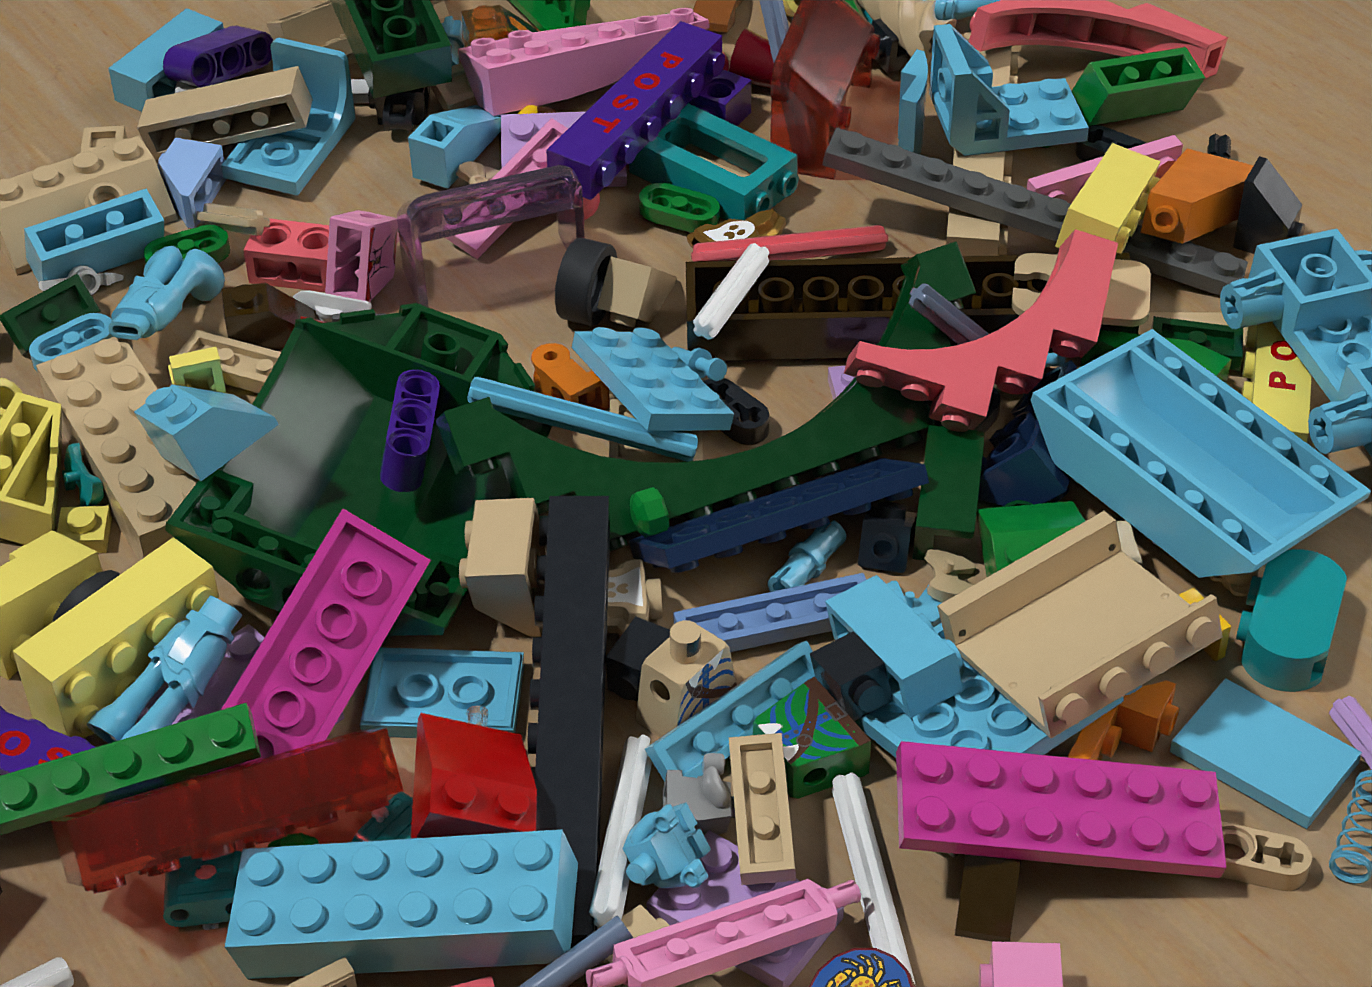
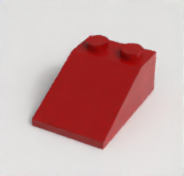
M420 713L417 723L411 839L536 831L537 788L522 735Z

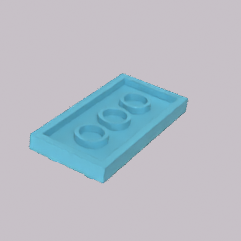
M604 327L594 328L593 331H575L571 348L647 431L730 430L734 413L719 398V395L713 392L699 378V375L685 364L678 353L673 351L660 338L657 332L647 328H635L633 332H616Z

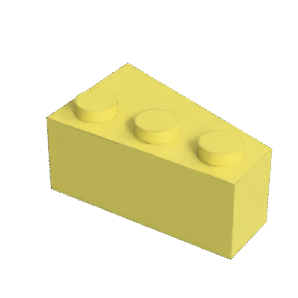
M16 392L0 419V538L26 545L51 530L55 531L63 445L62 408L59 403Z
M51 530L9 553L10 561L0 566L1 677L9 680L18 671L13 650L53 622V617L60 604L72 590L86 579L102 572L97 551Z

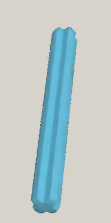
M481 377L473 378L467 396L469 403L490 397L493 408L499 412L687 462L692 461L698 446V437L691 433L683 431H647L635 418Z

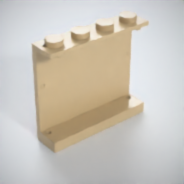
M1105 511L937 606L945 639L951 640L965 661L1050 738L1078 724L1083 719L1223 637L1217 598L1211 594L1199 602L1195 601L1192 604L1186 602L1121 550L1116 520Z

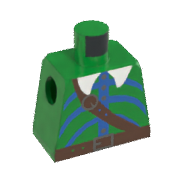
M815 676L758 715L753 722V735L782 733L787 792L791 798L799 799L833 787V779L839 774L845 776L849 773H854L859 778L869 774L871 740Z

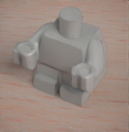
M720 753L705 754L702 762L703 775L697 778L682 776V770H667L663 787V807L667 804H671L673 807L687 802L697 821L694 827L695 829H701L703 835L709 830L717 835L727 832L730 819L735 818L734 796H731V782L722 781L719 775L724 773V755Z

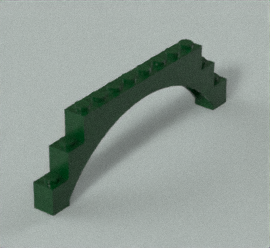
M957 241L916 254L901 265L905 278L894 312L877 344L878 346L907 350L951 347L948 336L909 305L911 298L909 293L913 288H918L921 284H928L959 310L964 309L962 301L976 293ZM856 377L851 380L832 402L811 420L794 431L747 451L715 459L689 462H636L599 456L565 446L528 430L493 408L490 397L444 411L436 420L456 475L470 470L471 476L477 477L498 469L497 461L501 460L514 498H534L539 516L549 513V496H609L610 552L627 546L626 537L639 533L630 513V498L636 492L654 487L664 499L669 514V522L684 516L689 521L714 513L712 506L726 501L732 507L757 499L755 491L768 486L771 487L773 493L800 484L797 476L810 471L813 472L815 479L840 470L839 461L853 456L856 464L882 455L880 446L895 442L897 449L912 445L923 440L921 431L927 429L929 425H935L934 420L928 418L930 409L927 401L908 399L901 394V391L886 386H865L859 383Z

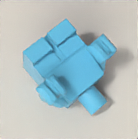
M687 802L673 807L671 804H667L657 812L644 815L629 831L623 850L630 862L626 873L631 881L638 884L641 883L642 886L654 883L659 888H676L687 885L697 888L709 877L699 858L704 857L711 848L701 829H695L694 826L697 824V821Z

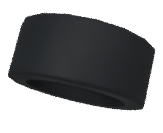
M576 238L568 246L562 258L555 285L556 313L561 319L589 326L597 325L603 319L607 311L598 309L597 306L610 258H617L616 250L611 244L585 238Z

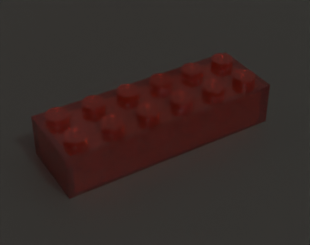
M387 728L365 729L50 820L67 883L82 886L85 891L93 890V894L126 885L125 875L138 871V875L147 874L148 877H153L181 868L179 858L191 855V859L201 858L202 861L230 854L234 852L232 842L243 840L244 844L254 842L257 845L287 836L285 826L294 824L295 828L306 826L307 829L336 822L339 820L337 811L344 809L345 813L357 810L358 813H364L390 805L388 795L404 790Z

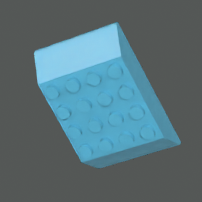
M1153 329L1033 392L1031 397L1033 409L1054 464L1198 578L1252 573L1367 499L1371 493L1370 489Z

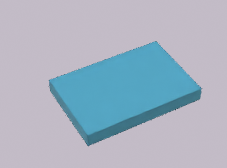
M380 647L371 663L360 722L362 736L417 738V723L420 713L516 733L525 666L524 652Z
M1226 678L1173 738L1170 747L1172 754L1203 771L1216 772V778L1306 829H1308L1358 766L1362 754L1361 751Z

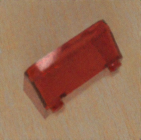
M801 0L775 59L771 79L770 142L797 154V174L830 180L835 179L836 169L823 166L822 164L836 127L846 131L849 130L852 107L846 106L847 92L850 85L870 88L872 84L873 59L877 58L879 52L880 35L874 34L873 25L845 0Z

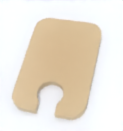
M1026 253L1019 256L1015 262L1014 280L1029 281L1032 279H1042L1048 281L1057 255ZM1115 259L1101 324L1134 327L1140 326L1148 320L1150 313L1151 273L1145 264L1132 260ZM1013 288L1012 308L1014 312L1019 316L1022 315L1034 304L1040 293L1032 292L1028 289Z

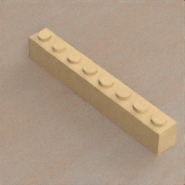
M964 32V38L969 42L971 33ZM1012 46L993 48L982 52L978 51L988 60L993 71L992 87L1008 83L1017 84L1019 52H1011ZM954 148V166L969 171H977L987 177L1011 184V177L1009 176H1011L1013 151L964 156ZM949 207L946 244L957 241L962 256L1006 255L1008 230H1000V228L1008 229V226Z

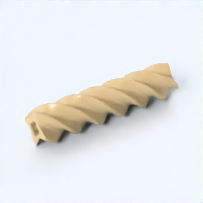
M856 0L858 5L866 10L872 20L881 19L897 35L899 39L898 45L905 49L910 57H912L917 49L924 51L927 63L932 59L934 26L951 24L955 28L957 23L956 19H936L934 11L936 0Z

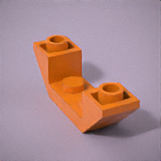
M1165 680L1142 686L1137 691L1124 695L1122 703L1081 730L1067 757L1100 761L1104 755L1111 758L1120 740L1153 752L1161 734L1170 736L1177 722L1180 707L1173 705L1176 683Z

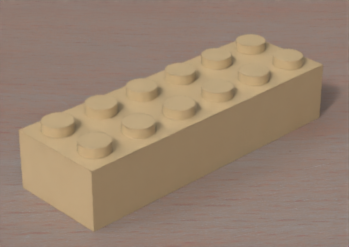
M111 337L68 354L57 356L54 359L36 365L45 400L61 404L62 432L69 444L80 443L81 457L84 465L91 475L98 477L103 482V501L106 505H109L114 520L140 561L173 538L172 535L165 531L166 522L199 480L161 457L138 420L134 411L146 404V398L158 389L127 340Z

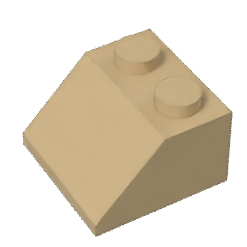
M534 498L476 500L473 520L466 521L465 544L468 556L460 560V585L463 589L468 588L474 609L532 638L542 637L543 626H535L534 606L535 596H544L545 585H537V556L546 555L547 546H540L539 515Z

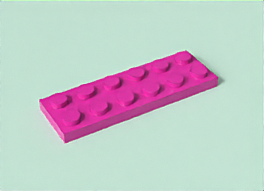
M342 509L221 709L247 702L253 715L261 758L191 779L275 826L431 560L347 510Z
M901 741L897 748L899 848L1214 878H1220L1227 868L1216 772Z

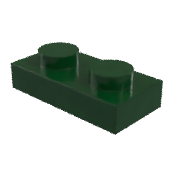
M77 273L3 312L0 315V321L21 355L29 352L31 343L37 337L79 316L99 313L101 310Z
M1153 316L1151 329L1162 337L1190 340L1230 358V369L1240 371L1243 359V328L1232 329L1228 325Z

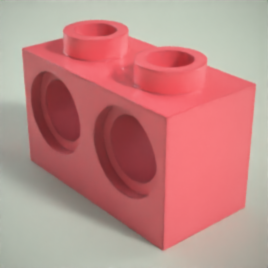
M270 219V227H264L263 234L260 236L250 235L243 250L249 283H267L277 287L325 292L329 225Z

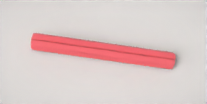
M874 225L697 243L693 247L691 260L693 262L738 261L746 248L754 243L760 247L765 246L770 252L768 255L769 260H797L881 251L885 249L886 242H888V234L885 233L883 226Z

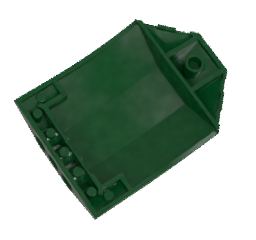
M418 303L400 305L399 313L375 316L376 312L374 309L340 313L339 321L326 323L318 322L311 317L296 319L295 327L252 403L257 408L274 416L279 425L202 481L199 480L168 519L165 531L212 565L213 570L233 585L243 597L280 612L341 510L345 509L431 560L387 636L443 635L469 592L468 588L463 589L460 585L459 564L461 559L468 556L465 544L466 521L473 520L475 501L515 498L501 460L497 461L499 468L489 473L472 477L470 470L456 475L436 420L444 411L469 403L467 396L474 377L485 378L533 392L535 384L522 364L513 362L507 353L508 343L500 333ZM423 370L434 375L440 385L423 482L415 491L397 492L386 487L380 480V470L397 381L400 374L405 371ZM500 412L528 430L548 438L552 428L551 425Z

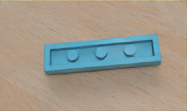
M807 640L796 644L645 748L646 753L664 782L667 770H682V776L697 778L702 776V762L705 754L720 753L724 755V760L730 756L729 737L753 735V722L758 715L801 684L814 677L815 674L810 658V653L813 650Z

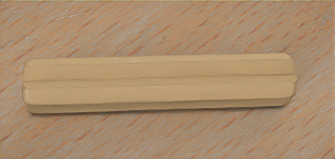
M205 203L203 211H197L196 215L197 220H202L204 225H217L222 227L224 231L260 236L263 234L264 227H270V219L264 218L263 211L257 209Z

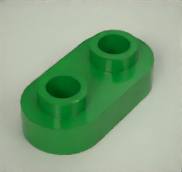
M668 183L650 184L644 187L639 194L640 214L645 219L654 223L690 233L704 224L717 225L720 223V204L717 199L710 195Z
M202 225L157 238L148 243L144 249L145 263L148 262L155 252L168 246L178 248L183 260L187 252L192 249L204 251L218 264L230 254L228 233L217 225Z

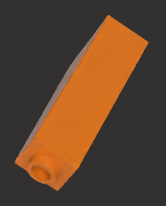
M1187 148L1149 192L1141 233L1183 244L1238 220L1244 182L1254 165Z

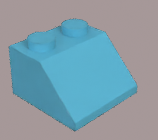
M175 384L154 391L146 398V404L134 411L161 457L200 481L207 478L279 425L274 416L234 394Z

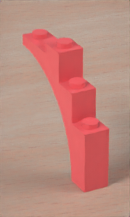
M1000 0L977 8L970 21L971 35L969 43L980 52L1005 46L1050 45L1080 48L1122 57L1186 47L1204 76L1209 78L1217 74L1228 37L1149 3L1126 9L1107 0Z
M1075 229L1060 246L1054 268L1044 289L1034 304L1014 321L998 331L977 340L937 349L907 350L882 347L859 341L847 358L844 374L856 377V380L865 386H886L899 390L904 397L914 401L931 400L932 404L928 418L940 421L943 427L952 431L966 432L974 430L987 416L994 384L1005 393L1028 394L1043 378L1049 348H1052L1055 354L1062 357L1082 358L1097 343L1118 243Z

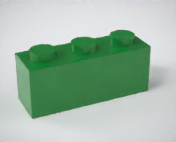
M1183 47L1089 62L1073 87L1072 94L1087 125L1092 126L1184 110L1206 77L1188 49Z

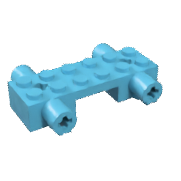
M1338 229L1257 245L1248 279L1242 278L1230 282L1221 291L1220 306L1227 325L1232 329H1241L1273 322L1331 401L1312 409L1309 414V433L1315 448L1320 453L1329 454L1364 446L1372 457V251H1354Z

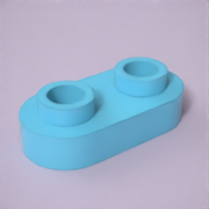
M101 313L85 314L37 337L29 347L34 369L37 371L36 365L54 359L57 356L68 354L98 343L103 339L114 337L108 330V326L112 322L111 318Z

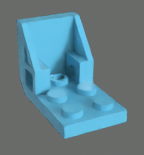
M951 24L934 26L929 95L948 142L952 147L964 156L1087 141L1089 127L1065 78L1045 79L1020 84L1008 83L992 87L993 71L988 60Z

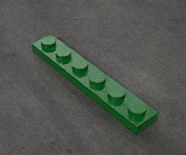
M247 702L1 775L0 835L261 758L253 715Z

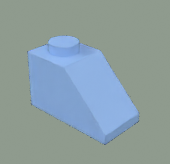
M175 138L167 151L160 155L157 166L174 209L187 228H195L201 221L197 220V211H203L205 203L213 202L226 181L223 178L221 167L224 162L222 145Z

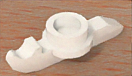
M80 265L74 267L69 272L67 278L40 281L38 285L39 289L45 291L78 273L89 293L93 295L100 285H111L123 280L124 276L117 273L97 274L92 268Z
M311 290L300 291L293 295V298L313 308L316 314H318L320 321L332 322V316L335 314L372 308V304L368 301Z

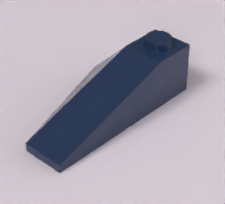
M1072 360L1043 375L1042 380L1028 394H1024L1012 409L1011 413L1014 418L1003 429L996 430L989 441L993 444L994 448L986 458L982 456L978 500L1002 506L1016 500L1028 501L1032 504L1056 503L1068 493L1071 477L1057 467L1051 459L1031 403V397L1033 392L1076 370L1077 366Z

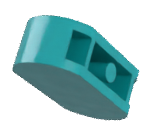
M1290 549L1266 563L1262 578L1252 577L1246 604L1254 606L1253 613L1243 610L1236 639L1245 641L1241 659L1244 669L1260 684L1279 691L1297 692L1310 689L1321 682L1347 581L1345 572L1335 561L1318 552Z

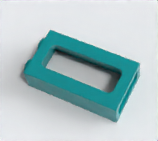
M689 103L680 111L678 117L671 120L659 132L656 139L649 142L636 155L634 161L629 164L630 173L652 184L668 183L714 197L720 204V217L725 220H745L757 212L772 209L784 198L792 195L797 189L799 182L797 154ZM690 143L752 174L746 177L738 176L683 148Z

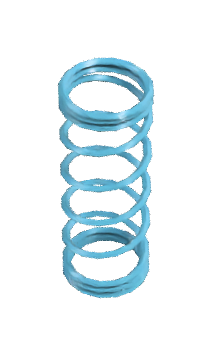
M1372 770L1361 772L1356 777L1355 787L1352 790L1353 800L1347 805L1348 815L1342 821V832H1340L1336 839L1337 848L1334 849L1329 860V868L1332 873L1339 879L1349 883H1363L1372 876V860L1370 861L1364 855L1355 851H1342L1346 847H1358L1372 855V850H1370L1372 846L1361 845L1352 840L1347 834L1350 831H1364L1372 834V830L1362 827L1352 818V816L1359 814L1372 816L1371 812L1362 808L1357 802L1360 799H1365L1372 803V794L1362 788L1363 784L1372 783V780L1360 782L1365 777H1372ZM1353 803L1361 810L1360 812L1351 813ZM1348 819L1358 828L1345 829ZM1345 835L1353 844L1340 846V839ZM1345 857L1352 863L1366 866L1368 872L1363 875L1347 873L1337 866L1335 859Z

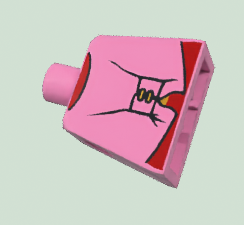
M360 210L330 217L326 294L370 302L393 278L396 247L399 242L398 221L396 218Z

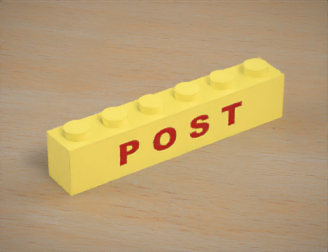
M1273 322L1247 327L1245 348H1253V351H1246L1242 378H1250L1251 380L1250 382H1243L1241 395L1307 443L1312 375Z

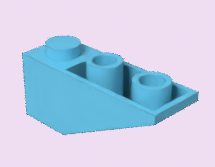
M478 105L429 115L408 137L413 178L449 189L459 178L456 175L459 165L468 161L473 162L501 132V115L493 116Z

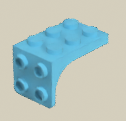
M276 38L270 46L273 71L299 66L313 98L306 128L241 141L222 163L221 167L223 178L298 196L356 119L347 55L342 51L284 38Z

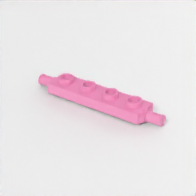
M806 879L614 944L612 963L586 971L588 987H614L620 984L627 985L628 987H676L835 931L838 915L837 909L860 902V889L857 884H854V880H848L845 883L826 889Z

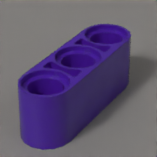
M238 25L230 26L169 48L163 59L164 74L170 80L200 88L214 85L267 65L272 59L270 46L273 38L270 34Z
M423 370L405 371L400 374L397 381L380 470V480L389 489L397 492L415 491L423 482L440 388L437 378Z

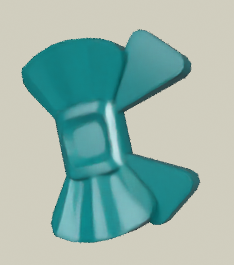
M80 443L70 444L65 452V470H62L65 490H74L77 484L80 506L97 505L104 496L103 482L88 472L82 461Z

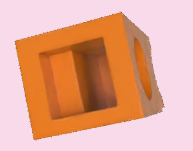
M546 343L534 349L531 354V362L535 368L533 381L538 393L601 410L610 408L609 388L592 370L586 372L571 359L570 351L567 347L557 343Z

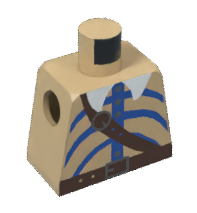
M683 620L673 624L670 628V637L654 650L642 664L636 723L661 738L737 686L730 648L727 643L692 621Z

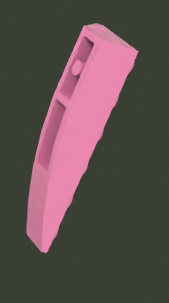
M677 8L671 10L670 14L641 16L633 19L539 32L517 30L510 32L508 38L500 40L492 38L473 40L471 46L459 48L458 54L478 105L491 115L496 116L522 110L528 105L540 106L570 99L620 80L680 21L707 30L709 28V20L693 12L691 8Z

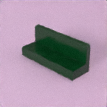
M929 425L924 458L929 483L921 485L913 559L926 561L924 558L927 551L933 550L935 535L966 539L974 537L985 437L983 431L968 430L966 432H957L945 427Z

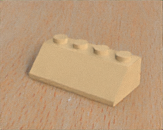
M139 135L129 139L118 140L114 144L90 152L79 153L75 157L51 165L37 167L35 170L11 178L0 179V248L16 275L32 270L26 260L24 228L85 209V197L89 194L90 189L98 183L110 182L116 184L125 195L147 188L164 219V224L177 220L175 209L156 161Z

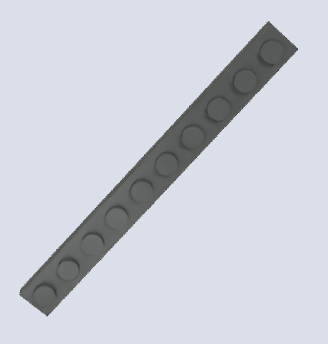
M837 127L827 147L822 164L823 166L1057 242L1068 208L1071 205L1063 199L1052 198L1033 192L1020 185H1012L987 177L977 171H969L945 163L940 159L929 158L905 150L900 146L889 145L865 137L860 133L846 131ZM1137 225L1133 236H1129L1122 252L1129 253L1130 260L1145 264L1149 268L1150 273L1217 295H1221L1225 285L1244 278L1248 261L1236 258L1229 253L1208 249L1191 241L1182 244L1141 233L1142 225Z

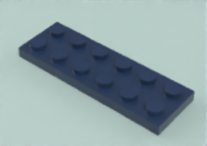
M880 458L671 526L667 531L647 538L640 536L631 539L629 544L633 559H641L644 562L651 563L654 568H669L671 573L688 571L699 566L698 559L714 554L715 558L730 557L743 551V544L758 540L760 544L779 541L787 536L785 530L801 526V529L821 527L830 522L828 516L842 511L844 515H854L870 510L872 508L871 502L885 498L886 501L908 498L914 494L912 488L929 483L926 466L920 463Z

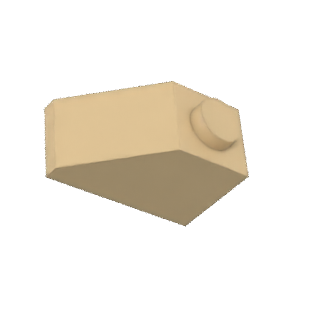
M611 257L597 308L611 312L609 321L635 328L637 319L651 323L675 286L677 277L653 267Z

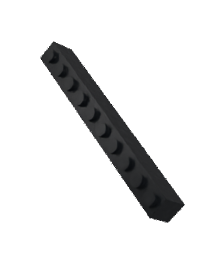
M549 496L548 516L539 517L540 546H547L546 555L537 556V585H545L544 596H535L534 616L535 626H543L542 637H533L532 642L533 668H540V679H531L530 709L538 710V723H528L527 743L528 754H536V765L531 767L537 788L536 831L563 829L578 862L571 948L597 930V926L594 924L595 918L590 915L589 911L600 863L611 527L609 496Z

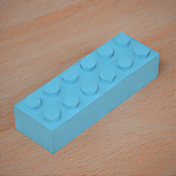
M563 829L242 849L225 949L247 979L307 976L344 957L350 963L355 974L550 964L571 949L578 862Z

